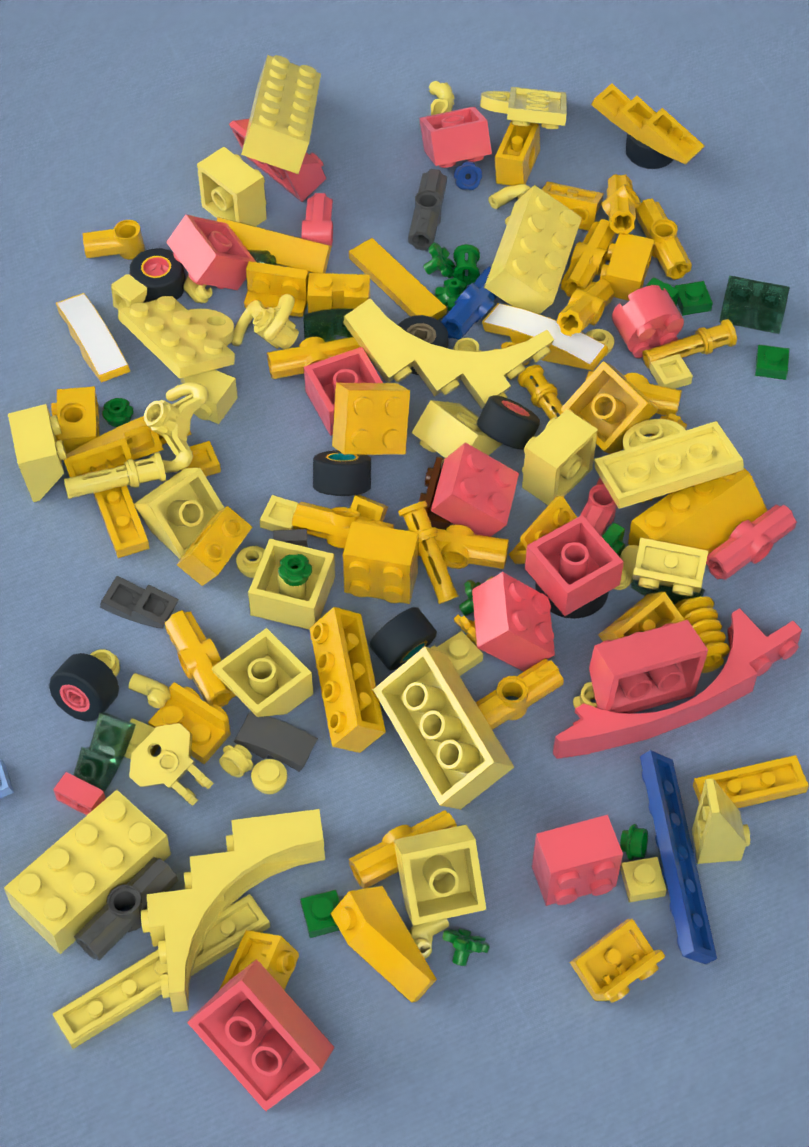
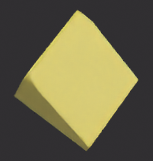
M126 274L111 284L113 306L116 309L131 306L133 303H144L147 287L135 280L131 275Z

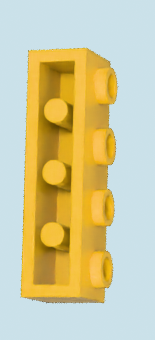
M333 607L309 628L316 668L318 670L332 747L361 753L381 737L386 730L380 702L373 691L376 683L362 616L359 613Z

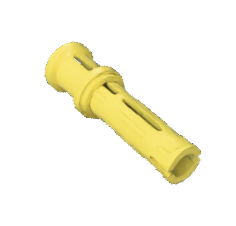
M154 453V457L138 461L128 459L122 466L64 478V484L68 499L120 486L130 485V488H138L141 483L159 479L163 482L166 481V474L160 453Z

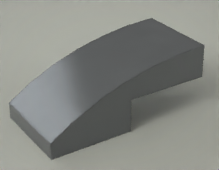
M116 576L101 600L100 608L130 621L163 629L164 623L170 617L179 599L149 584L146 589H143Z
M250 711L234 743L244 746L250 752L263 759L270 755L300 772L304 768L318 738L269 716L256 717Z

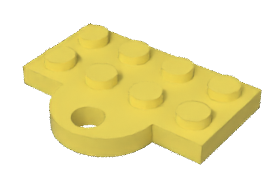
M511 87L510 92L486 91L481 93L480 107L489 111L507 114V120H513L512 124L529 126L530 122L542 123L541 127L546 129H558L559 125L565 126L567 95L565 92Z
M162 296L157 300L133 303L131 306L118 309V320L179 379L234 365L235 353L227 347L233 340L234 323L227 315L211 309L187 310L173 296Z
M645 420L635 424L625 433L622 451L594 459L595 470L619 509L744 470L743 458L717 421L685 430L683 426L671 420ZM647 434H655V436H652V437H646L645 435H647Z

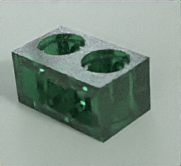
M729 275L719 322L721 323L722 320L729 319L734 326L780 334L790 287Z

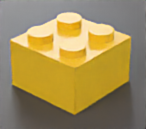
M605 361L596 368L561 408L563 412L568 409L597 428L596 444L608 454L621 451L623 449L625 433L635 424L650 420L659 410L622 373Z
M336 383L332 447L344 455L406 454L410 390L398 383Z
M352 521L343 551L344 593H350L356 597L384 599L390 603L401 602L410 604L418 574L419 533Z

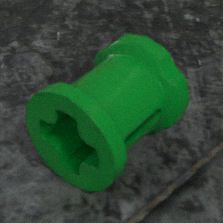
M460 245L453 253V258L456 262L453 278L470 285L480 276V271L477 267L480 252L473 245ZM465 253H468V260H465ZM465 270H468V276H465Z

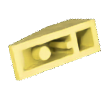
M714 779L705 780L692 827L698 864L741 861L745 847L750 846L748 825L742 824L739 809Z

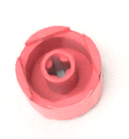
M658 285L646 286L628 295L630 301L623 307L619 303L612 313L614 325L635 358H642V353L646 349L649 350L678 340L677 335L684 325V319L665 288L661 290Z

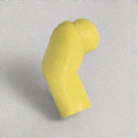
M526 184L504 187L489 196V204L493 209H498L515 198L519 200L530 187Z
M187 275L183 288L194 302L206 303L213 293L211 287L206 290L205 287L207 285H198Z
M138 673L132 675L128 688L146 695L148 703L152 707L162 708L165 702L170 700L171 694L166 685Z
M447 918L411 927L410 934L425 959L432 953L433 936L449 927Z

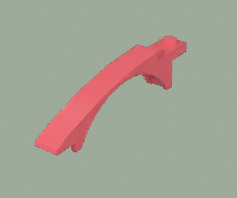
M740 608L731 614L732 623L727 630L730 648L728 660L717 678L704 691L683 704L650 713L611 712L583 703L575 708V713L580 719L573 722V726L555 736L553 755L557 759L586 755L647 740L710 715L752 692L757 676H761L768 671L772 663L780 658L783 660L790 658L799 648L798 642L802 629L794 621H791L766 637Z

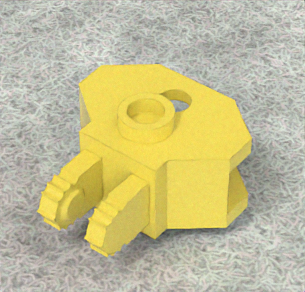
M180 723L157 726L131 753L129 777L140 787L165 784L168 788H173L193 806L198 799L189 788H185L179 782L183 775L189 771L195 777V780L207 789L214 784L194 765L196 762L191 758L192 734ZM154 745H160L161 753L158 756H152L151 748Z

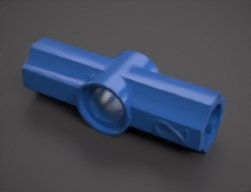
M490 266L481 273L475 283L472 282L454 302V307L440 321L447 329L449 339H461L473 324L477 323L494 305L495 302L493 301L497 296L484 288L491 270Z

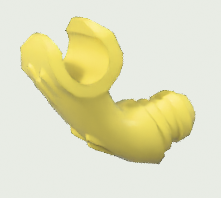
M431 82L429 92L439 98L433 100L431 104V115L452 111L455 98L451 86L447 82Z
M628 545L623 549L620 556L624 561L620 585L614 588L615 590L625 589L633 582L632 577L639 546Z

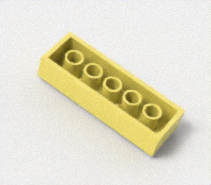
M267 55L257 85L241 155L299 174L310 142L321 73H318L313 67L308 65L298 66L290 63L285 57Z

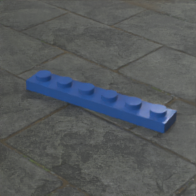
M650 750L640 756L643 770L642 779L648 793V808L653 817L656 831L655 841L660 850L663 864L662 874L667 883L671 901L670 911L674 917L678 934L677 944L682 957L702 964H708L716 960L717 955L672 759Z

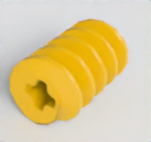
M695 597L679 601L675 604V607L684 618L683 621L688 620L708 649L701 673L713 672L723 665V658L730 651L728 644L724 643L726 636L724 632H721L722 624L717 620L718 613L716 609H713L714 601L710 597Z

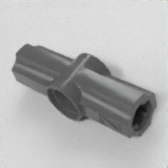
M429 169L428 172L422 174L419 191L415 196V209L408 235V243L418 250H426L434 243L437 226L441 222V208L447 185V176L437 169Z
M153 857L126 885L117 886L109 893L107 904L74 936L76 942L91 958L100 961L127 932L135 931L142 926L141 910L147 909V894L168 892L178 882L177 875L162 859ZM134 905L129 911H120L124 906Z

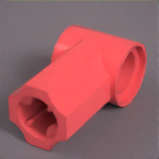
M315 193L307 199L306 220L302 221L301 238L332 246L333 200L328 198L325 193Z

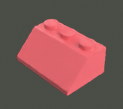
M249 119L233 120L229 124L242 149ZM312 152L305 154L299 174L247 157L301 202L327 179L321 168L324 165L323 162Z
M685 620L674 624L668 623L656 629L636 632L630 636L612 641L606 640L594 645L589 672L597 708L611 712L636 713L694 696L708 649L690 622Z
M257 959L229 980L187 1022L265 1111L269 1110L321 1071L334 1049L329 1040Z

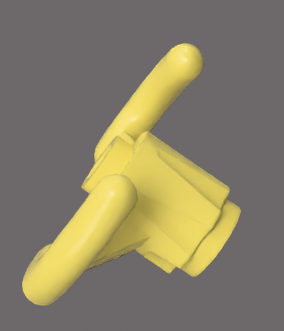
M284 294L280 298L278 306L268 309L263 306L261 301H252L235 326L232 345L240 346L242 344L245 332L254 318L253 324L255 325L254 332L276 349L279 347L281 349L290 348L299 334V331L295 328L296 325L288 319L295 303L294 297L290 294Z
M184 383L177 385L166 392V399L173 402L182 396H189L174 404H170L165 400L154 401L145 410L144 421L147 426L165 438L176 456L172 461L162 459L165 473L183 470L190 465L193 459V453L187 444V434L190 431L191 418L194 411L205 404L208 399V390L201 384Z

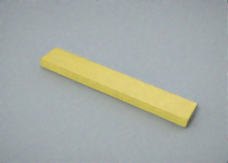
M250 894L225 908L219 915L196 956L192 975L238 948L246 930L262 933L270 928L269 920ZM158 949L54 1012L52 1015L72 1049L162 995L160 975L167 974V964H160Z

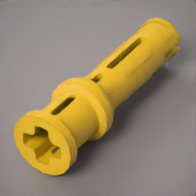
M729 319L721 321L720 325L708 329L705 327L698 328L694 335L644 350L642 353L643 361L650 370L651 362L672 355L680 354L682 358L699 352L708 355L713 352V349L725 345L729 347L735 346L737 335L732 322Z
M540 365L529 366L518 376L517 381L519 385L527 389L531 395L533 405L542 408L549 420L553 417L558 418L556 414L559 413L561 415L563 413L561 410L563 405L557 398V388L554 384H549L543 375L544 370Z
M421 501L399 510L398 513L400 517H404L409 531L419 533L418 551L437 596L438 604L457 598L459 595L456 593L435 537L438 536V531L436 527H432L425 510L427 503L426 501Z

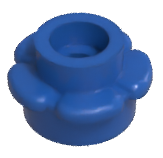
M464 162L462 166H458L454 171L455 183L462 190H474L480 184L482 171L473 162ZM467 173L471 175L469 179L465 178Z

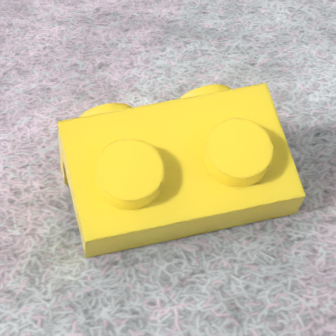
M640 538L632 579L638 580V585L644 588L658 589L659 585L673 587V593L693 596V592L700 593L708 551Z

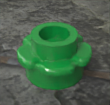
M114 398L107 401L103 406L102 416L109 425L119 427L130 422L133 415V407L130 406L128 400Z
M301 554L285 556L280 561L281 566L278 568L279 576L290 586L304 584L312 573V565L309 564V559Z
M633 824L629 827V830L622 831L620 847L622 852H626L629 860H633L634 857L644 858L648 846V831L644 828H638L637 824Z

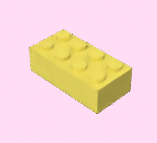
M534 185L514 204L484 288L513 307L541 314L554 303L582 217Z
M424 647L373 689L440 806L461 810L514 768V765L446 653Z
M116 790L4 887L9 903L36 932L61 954L76 941L74 936L107 904L108 895L114 888L123 884L126 885L153 857L165 861L171 855L167 834Z

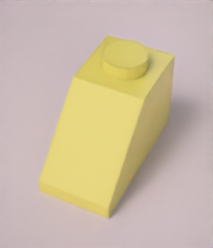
M217 370L180 378L182 384L198 383L207 388L208 399L206 403L193 413L202 420H210L219 424L238 398L236 378Z

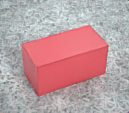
M65 772L53 789L56 800L85 815H88L106 799L103 790L68 772Z

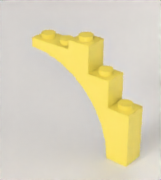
M371 298L345 315L343 322L360 347H363L368 358L386 383L394 379L397 383L402 381L412 373L410 368L413 366L434 397L441 392L447 395L460 385L458 382L460 379L481 409L484 408L490 396L497 395L508 398L505 393L511 385L506 380V377L508 376L510 380L516 378L526 370L523 365L528 361L534 359L535 362H538L551 352L548 347L555 340L549 331L545 330L525 342L504 349L481 352L452 350L430 344L406 332L390 320Z
M320 809L231 820L233 835H226L227 852L190 856L191 871L184 872V890L147 894V909L141 910L143 933L150 932L153 947L158 946L160 964H167V974L160 975L163 998H170L173 1012L189 1010V983L195 959L208 932L222 911L232 905L246 891L273 875L299 865L325 860Z

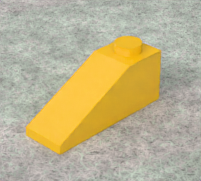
M383 886L349 891L331 912L347 944L411 1003L417 1002L437 980Z

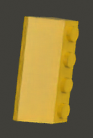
M744 468L742 471L668 494L631 521L628 544L639 546L640 538L707 550L708 554H710L729 540L730 535L739 524L745 520H749L752 523L767 512V508L751 474Z

